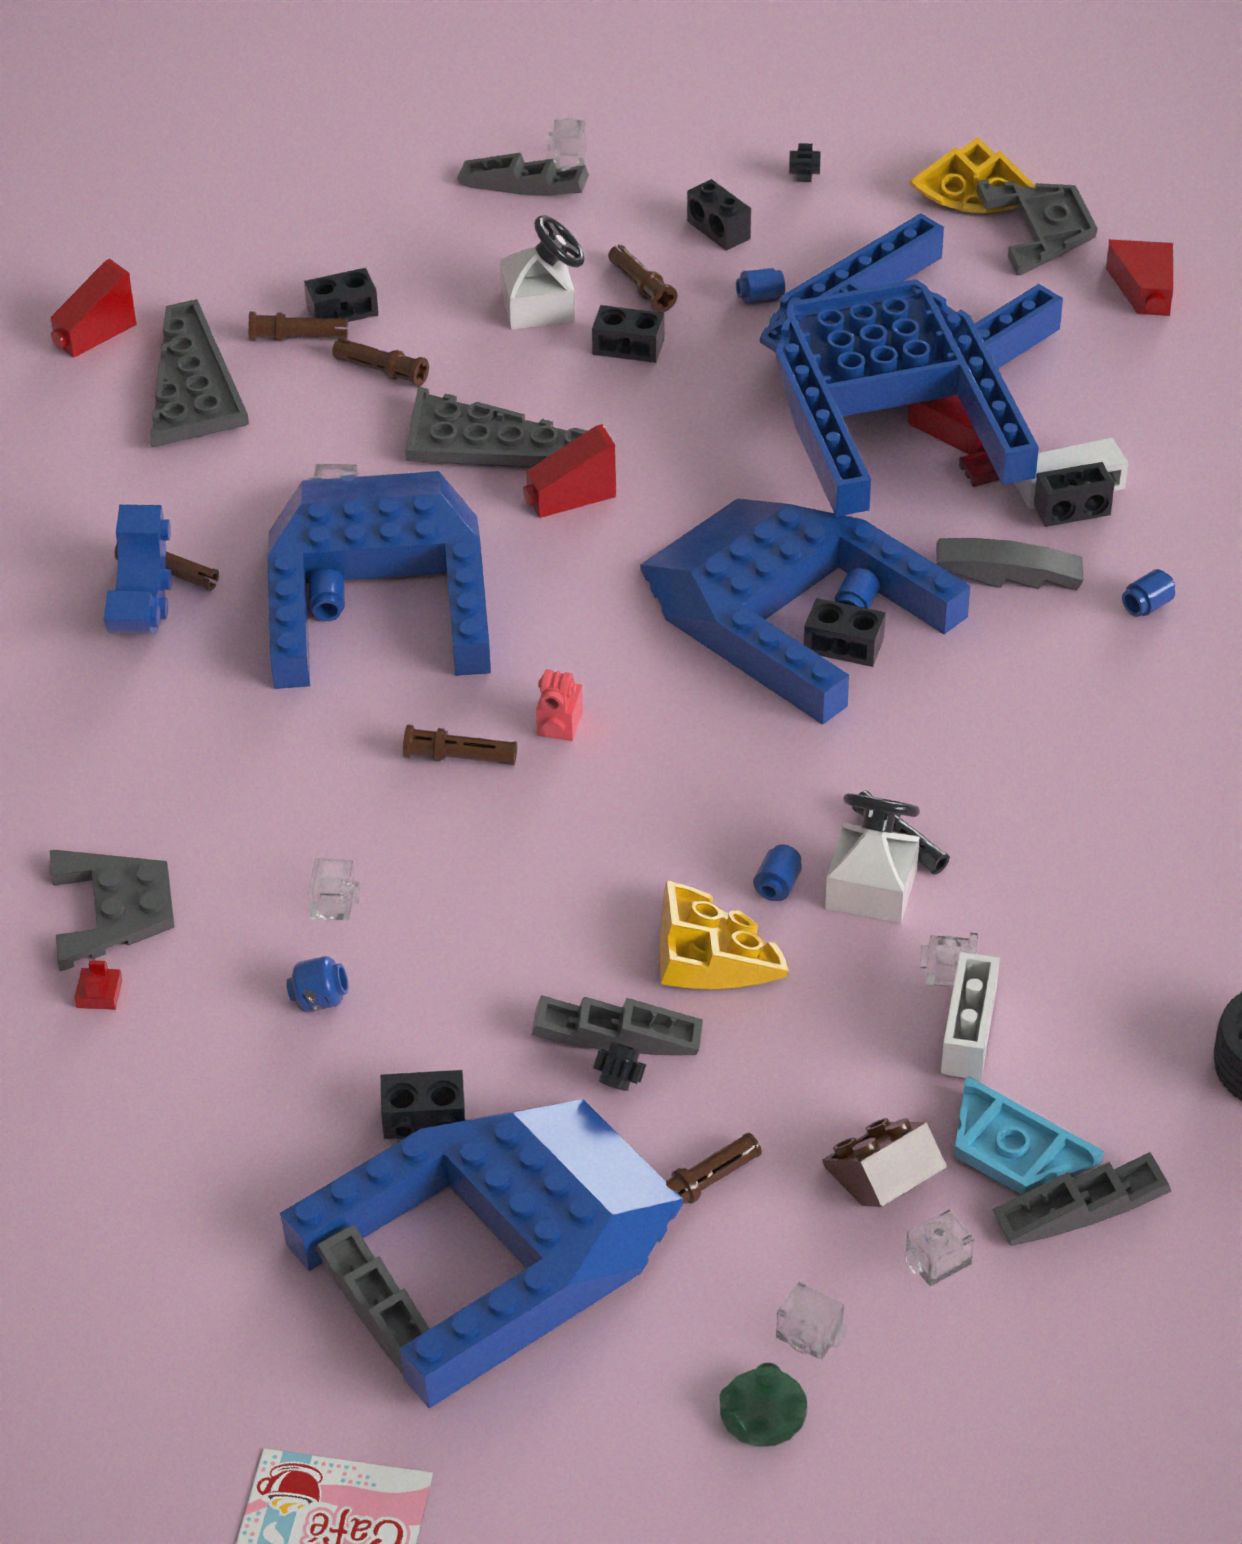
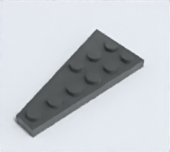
M195 299L166 306L163 326L164 337L160 351L161 362L158 367L155 392L156 403L152 417L153 429L150 434L151 447L199 438L204 435L249 425L248 413L198 300Z
M418 386L405 450L406 461L535 466L587 432V430L575 427L568 430L553 427V422L541 419L539 423L525 420V414L480 402L468 405L457 402V396L446 393L443 398L430 395L429 389Z

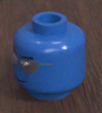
M328 956L298 962L293 968L292 978H288L286 981L290 1000L292 1002L297 1001L299 1006L307 1012L338 1006L343 999V995L347 994L349 989L344 966L341 963L336 964L334 959Z

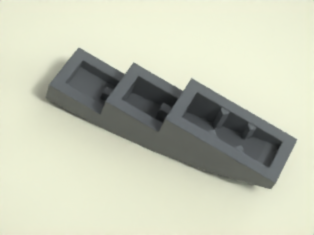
M520 152L465 160L457 180L460 184L490 191L520 195H561L582 193L589 173L586 165L557 169L553 159L525 163Z
M939 538L936 543V564L938 566L999 588L1002 587L1006 579H1010L1037 589L1041 587L1045 580L1078 590L1084 581L1083 559L1081 556L1049 547L984 538Z
M541 995L536 1006L531 1035L570 1045L600 1050L605 1049L608 1051L611 1042H616L640 1051V1054L697 1055L703 1019L626 998L623 1006L620 1007L584 996L578 1006Z
M1148 1152L1116 1169H1113L1110 1162L1073 1180L1069 1172L992 1210L1009 1243L1013 1246L1093 1225L1135 1209L1172 1191L1151 1152Z
M353 1224L318 1244L315 1250L364 1325L403 1375L399 1348L428 1331L429 1327L405 1288L402 1290L398 1288L380 1256L376 1258L373 1256Z

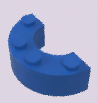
M119 504L115 532L118 551L117 583L115 591H107L104 623L109 633L155 634L161 619H167L168 599L164 598L165 590H171L172 585L171 569H166V541H170L171 522L170 519H164L162 505Z

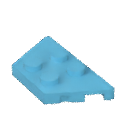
M969 1076L965 1079L954 1157L1021 1195L1067 1172L1072 1177L1101 1164L1103 1150Z

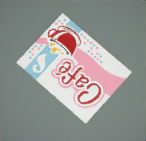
M264 1448L236 1544H416L434 1473Z

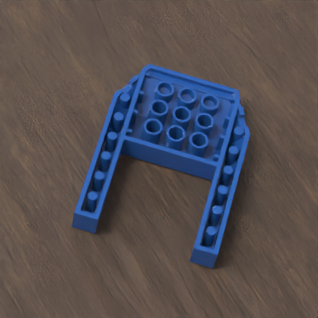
M920 213L785 293L780 300V307L777 313L772 314L769 326L763 330L760 336V343L776 353L783 321L786 318L788 302L903 282L942 258L944 226ZM1037 284L974 323L997 368L1005 365L1060 330L1063 304L1061 296L1041 284Z
M917 279L788 302L786 318L783 321L780 341L776 348V359L794 426L836 517L869 511L871 478L842 418L854 414L957 395L1002 485L1036 478L1039 446L971 316L962 309L956 312L947 306V299L938 293L931 292L926 285Z
M439 471L302 480L269 530L267 553L269 633L274 689L310 686L306 583H309L310 576L320 569L336 570L342 574L344 580L447 573L455 676L491 673L478 517Z
M737 498L640 564V570L645 580L649 581L650 590L654 598H658L662 613L668 622L822 725L848 707L849 674L766 621L771 615L837 568L846 573L854 568L870 570L880 582L879 594L944 635L968 617L970 585L864 519L845 515L836 517L831 512L786 503Z
M584 1099L420 1129L282 1211L280 1218L287 1247L310 1271L323 1263L315 1250L321 1242L353 1224L362 1238H365L450 1186L525 1266L526 1269L399 1348L405 1382L430 1409L641 1274L649 1262L648 1256L656 1242H661L666 1234L667 1224L676 1217L683 1206V1198L676 1191L669 1189L666 1181Z

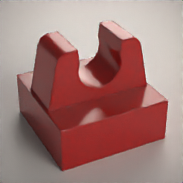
M89 960V968H81L74 997L76 1008L116 1010L122 984L121 969H108L106 961Z

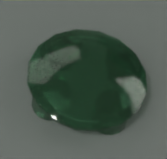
M770 1362L762 1363L756 1369L738 1375L721 1390L719 1395L720 1417L727 1431L740 1442L755 1447L776 1446L790 1440L803 1427L808 1414L807 1396L800 1383L787 1373L781 1372L779 1366Z

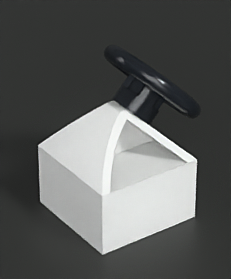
M541 215L536 218L534 227L541 241L536 247L528 248L500 259L501 292L511 330L575 322L574 289L567 265L574 268L580 267L584 263L585 256L579 242L572 233L552 217Z
M847 793L843 797L845 804L865 809L862 826L849 823L843 824L826 877L825 909L901 924L917 871L920 837L893 832L895 814L916 817L920 814V809L913 804Z

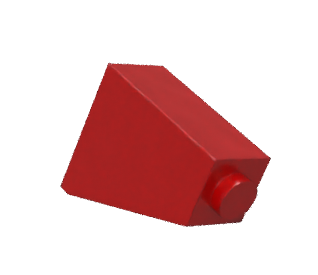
M1109 239L1106 270L1137 314L1170 316L1173 296V243Z
M109 258L50 317L53 330L51 338L57 348L63 349L74 358L137 325L128 271Z
M957 395L908 404L907 422L911 426L969 455L985 451Z
M603 424L594 426L526 471L527 486H523L526 504L533 506L537 515L541 518L616 497L615 443Z

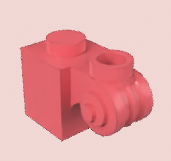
M546 669L538 682L541 696L536 707L537 736L573 741L583 713L582 684L575 683L572 673L554 672L553 670Z

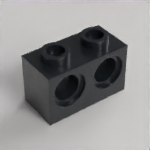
M712 179L687 190L688 223L726 251L751 239V207Z
M366 267L304 281L306 307L311 318H348V322L379 315L377 290Z
M600 305L592 327V355L656 363L665 339L664 313Z
M1103 462L1037 473L1034 507L1045 527L1111 515L1115 483Z
M816 598L804 626V646L823 657L873 667L884 640L886 612Z
M463 1070L380 1075L381 1117L384 1139H404L423 1128L466 1120Z

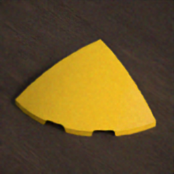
M976 137L960 150L957 147L953 148L909 182L913 188L928 199L940 205L970 213L999 212L1017 208V205L1013 204L985 210L976 192L977 181H989L990 186H1004L1005 182H1016L1018 187L1035 188V184L1001 151L995 154L979 137Z
M666 881L662 905L659 949L660 981L662 985L690 989H728L763 984L787 976L789 970L781 950L775 942L766 944L757 935L758 924L739 910L730 911V913L723 911L712 903L713 896L683 884Z

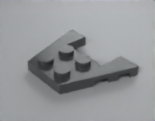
M977 181L976 192L985 210L1016 204L1035 241L1009 246L1007 256L1017 276L1096 238L1098 228L1076 185L1035 183V188L1018 187L1016 182H1005L1004 186H990L989 181Z
M50 850L53 886L93 880L97 929L56 935L57 958L60 971L73 968L74 961L89 955L92 959L106 955L107 948L126 941L128 945L175 928L167 861Z

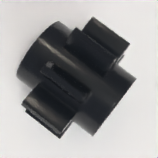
M798 143V151L790 150L789 174H797V182H812V174L820 175L821 151H813V143Z
M611 1042L609 1051L605 1049L598 1050L593 1069L602 1071L599 1082L624 1091H628L630 1082L635 1084L641 1083L646 1064L638 1062L640 1051L616 1042Z

